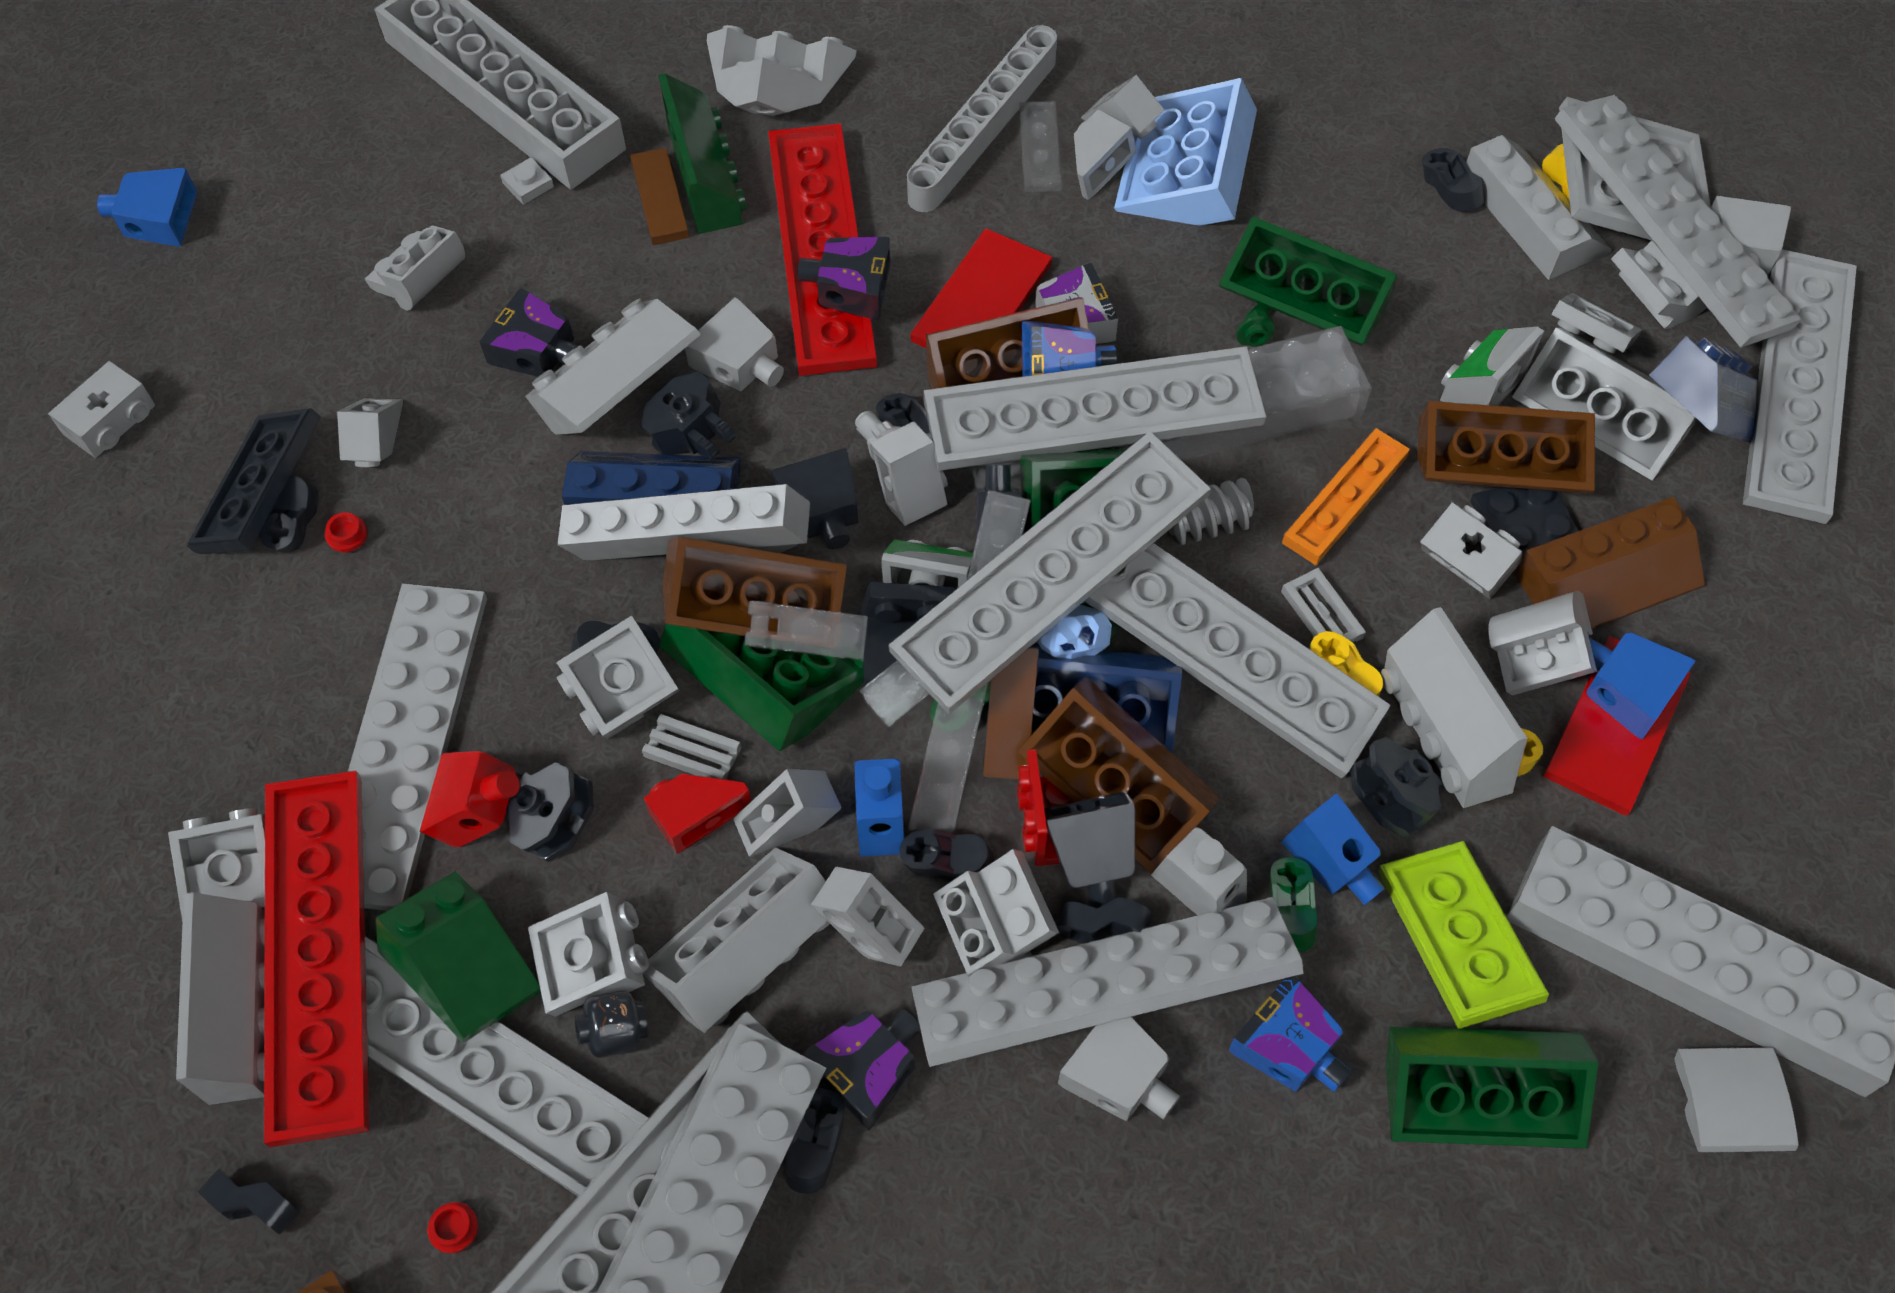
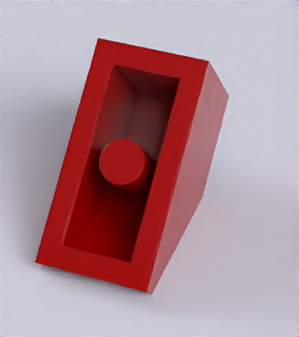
M682 773L672 780L665 779L657 783L650 790L649 794L643 797L649 815L677 854L732 820L752 802L749 789L743 782Z

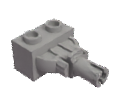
M873 411L862 412L855 420L856 429L867 440L870 456L875 460L885 503L904 526L948 505L944 491L948 483L944 472L937 470L935 447L931 434H925L914 421L903 427L893 426L889 421L882 422Z

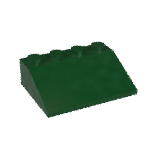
M666 624L659 644L666 653L779 752L808 736L865 683L863 680L862 653L839 634L837 636L836 650Z

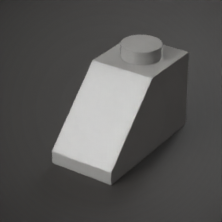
M1135 75L1106 93L1081 118L1087 121L1097 110H1100L1132 127L1133 137L1137 135L1139 139H1142L1157 126L1154 119L1164 109L1139 77Z
M1097 110L1087 121L1081 123L1074 133L1077 175L1082 196L1087 200L1093 197L1136 154L1132 127L1100 110Z
M363 398L337 411L340 460L355 461V466L375 467L380 465V461L392 455L403 400Z
M786 769L736 815L733 820L749 857H752L818 830L842 807L825 771Z

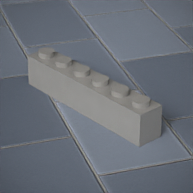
M783 484L562 505L558 546L583 560H603L667 554L668 542L676 537L745 548L807 543L810 502L790 486Z

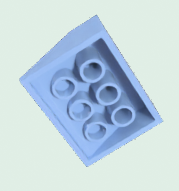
M1242 78L1155 97L1164 111L1154 119L1157 126L1142 139H1139L1137 135L1134 136L1136 154L1124 166L1114 209L1117 212L1198 226L1234 220L1257 108Z

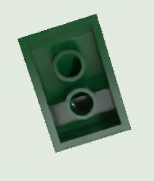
M456 871L376 917L377 948L379 954L462 1043L467 1042L541 993L539 983L486 902Z

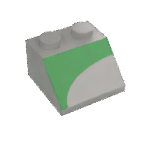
M1538 326L1493 330L1483 342L1476 340L1465 354V361L1460 366L1457 364L1452 365L1443 377L1441 384L1445 388L1440 401L1499 406L1525 377L1544 330Z
M894 539L883 553V583L955 587L956 590L976 574L977 554L967 552L959 547L942 548L926 545L918 540L901 541Z

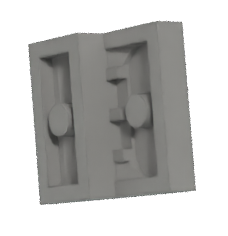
M1774 1048L1678 1049L1675 1056V1064L1688 1098L1685 1114L1698 1152L1797 1150L1799 1144L1791 1100Z

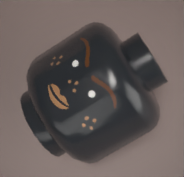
M617 991L588 997L583 1006V1015H577L574 1018L578 1044L587 1043L589 1051L596 1058L631 1053L638 1048L640 1038L647 1037V1020L642 1000H634L633 996L627 991Z

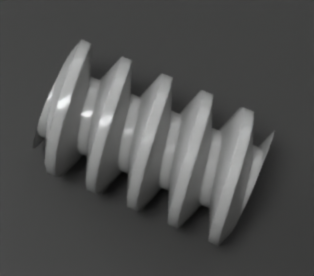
M1239 478L1236 484L1231 481H1225L1221 484L1220 488L1214 484L1208 485L1211 488L1209 497L1168 530L1170 535H1174L1179 545L1182 546L1186 544V532H1190L1194 540L1199 542L1202 540L1203 528H1206L1211 538L1217 537L1218 525L1220 524L1227 534H1232L1233 521L1236 520L1243 531L1248 530L1249 517L1252 516L1254 511V501L1250 485L1245 478Z

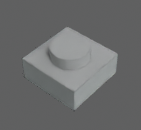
M532 157L500 175L502 183L523 205L554 187L552 178Z

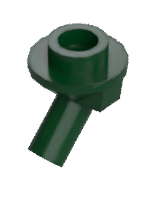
M1258 303L1246 314L1244 321L1236 331L1237 341L1241 345L1258 347L1265 344L1275 332L1274 323L1268 318L1270 308Z

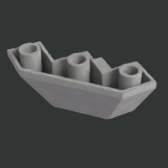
M732 25L723 26L722 29L707 34V45L717 91L735 107L755 114L775 116L821 103L856 56V50L843 45V41L835 37H823L821 41L806 45L794 40L792 34L784 31H774L772 35L755 39L744 34L743 29Z

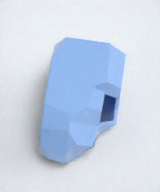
M1079 605L1038 640V644L1042 650L1058 658L1074 659L1082 656H1095L1110 645L1112 625L1103 612L1095 608Z

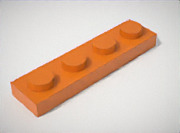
M1375 428L1284 534L1282 544L1314 565H1317L1407 459L1410 449Z

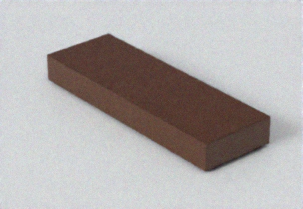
M666 147L631 154V163L652 245L689 238L686 220Z
M1030 646L991 679L983 773L985 777L1019 779L1018 766L1026 765V759L1018 751L1031 737L1039 647Z

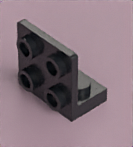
M869 582L861 606L863 680L865 683L922 686L889 652V644L955 591V587Z

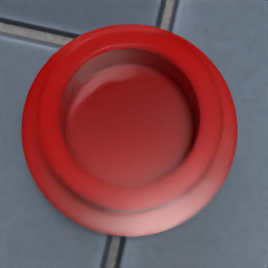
M348 512L334 515L326 524V542L331 549L337 552L347 553L360 548L368 536V529L364 521L360 517Z
M450 1202L442 1205L432 1214L427 1228L428 1238L431 1244L440 1252L446 1254L460 1253L470 1247L475 1241L479 1231V1221L476 1213L468 1205L461 1202Z

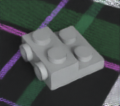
M632 616L556 662L563 672L556 678L570 699L578 696L586 709L580 713V716L593 736L600 732L604 738L609 739L644 717L643 714L680 691Z
M257 808L229 812L230 820L212 823V817L183 821L184 829L168 832L182 922L185 893L194 892L256 902L261 908L265 907V814L258 815Z
M605 892L528 927L546 1014L556 1017L583 1005L590 996L617 991L630 992L645 985L642 972L648 969L649 963L643 948L639 944H635L632 929L638 927L639 919L636 910L629 902Z

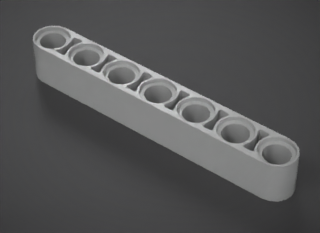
M1037 25L1027 30L912 165L907 173L908 204L911 208L919 212H929L936 209L1056 64L1057 34L1052 28Z

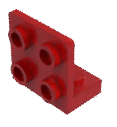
M1029 749L1026 752V765L1018 766L1019 784L1017 785L1019 811H1024L1025 825L1022 826L1025 853L1033 852L1035 866L1060 864L1047 830L1044 808L1072 801L1046 777H1040L1036 749Z

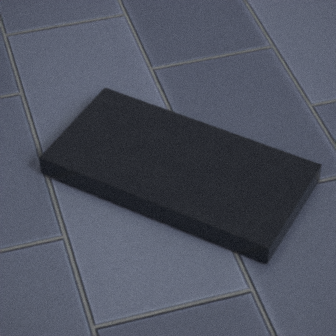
M312 408L258 415L189 539L187 547L198 554L250 551L321 416Z

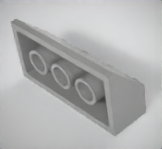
M1503 135L1471 148L1466 164L1472 173L1482 178L1483 203L1548 280L1611 253L1612 249L1589 223L1572 219L1570 201L1524 148Z
M639 298L621 311L624 317L615 325L612 322H608L592 334L595 341L585 349L582 346H578L562 358L565 365L555 373L552 370H548L532 382L535 389L525 397L554 434L582 433L701 334L694 326L660 300L654 299L642 302Z
M1555 328L1512 398L1533 409L1595 413V447L1652 481L1697 421V418L1654 379L1563 328Z
M1441 607L1435 608L1387 650L1385 668L1382 669L1381 676L1385 690L1389 694L1393 693L1400 704L1404 721L1408 726H1413L1419 735L1424 754L1428 759H1433L1441 771V778L1446 790L1449 793H1454L1461 806L1466 808L1513 793L1527 737Z
M775 847L648 959L649 967L642 974L688 1022L705 1033L710 1027H715L722 1023L728 1017L730 1009L744 996L757 991L763 985L765 977L778 965L791 960L799 951V946L812 934L825 929L830 924L811 905L825 884V879L813 864Z
M192 892L185 893L183 900L176 1080L208 1105L264 1097L265 911L256 902Z

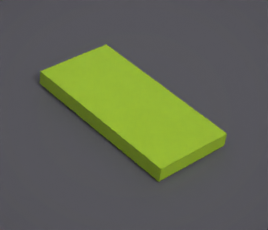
M1464 841L1380 865L1379 874L1458 1029L1547 1001L1549 996L1547 989Z

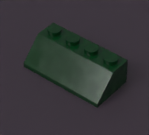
M658 75L668 130L698 234L743 225L741 211L747 210L742 187L735 189L734 183H738L735 163L733 160L727 161L725 157L730 155L726 134H718V130L722 129L718 108L710 107L705 92L670 75Z
M1252 216L1219 283V287L1363 346L1379 324L1395 291L1397 274Z
M1389 1026L1385 1065L1391 1141L1587 1149L1599 1061L1582 1033Z

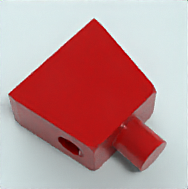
M481 751L441 754L419 832L452 847L460 848L498 829L504 821L509 798L515 796L519 791V780L514 767Z

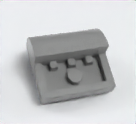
M432 225L421 232L416 231L406 236L398 249L375 265L374 270L365 278V281L374 291L395 298L399 306L408 311L465 259V250L456 232Z
M1653 240L1644 249L1639 251L1621 248L1611 258L1621 270L1619 276L1664 329L1672 328L1690 320L1708 308Z
M1574 591L1491 617L1489 621L1490 646L1498 653L1505 689L1512 696L1597 672L1588 636L1593 633L1584 595L1580 591Z
M1012 849L978 873L972 871L965 872L933 894L968 976L979 969H989L1000 964L1032 957L1030 950L1059 933L1023 852Z

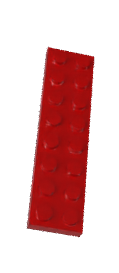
M841 123L768 131L799 376L877 367L871 319L823 307L819 303L817 283L798 281V265L801 257L822 260L825 243L828 239L858 237Z
M357 770L265 784L264 1143L270 1148L370 1132L362 782Z

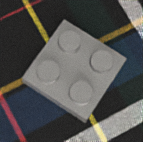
M1574 293L1559 300L1551 314L1560 319L1557 324L1563 329L1574 334H1579L1581 330L1595 337L1593 343L1596 346L1610 353H1615L1617 349L1621 352L1627 350L1642 331L1641 328Z

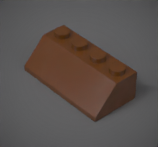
M1079 297L926 334L927 372L931 389L1023 377L1022 321L1074 326L1089 330L1083 298Z
M1428 401L1418 422L1417 457L1424 480L1592 494L1595 491V413Z
M1674 497L1531 548L1526 551L1514 574L1533 604L1574 591L1583 593L1591 629L1703 588L1705 585L1697 531Z
M676 537L668 542L663 577L665 624L836 650L847 565Z
M1088 677L1078 683L1018 751L1026 759L1027 750L1036 749L1039 772L1072 802L1125 791L1133 801L1135 808V859L1151 874L1169 853L1203 820L1220 798L1214 790Z

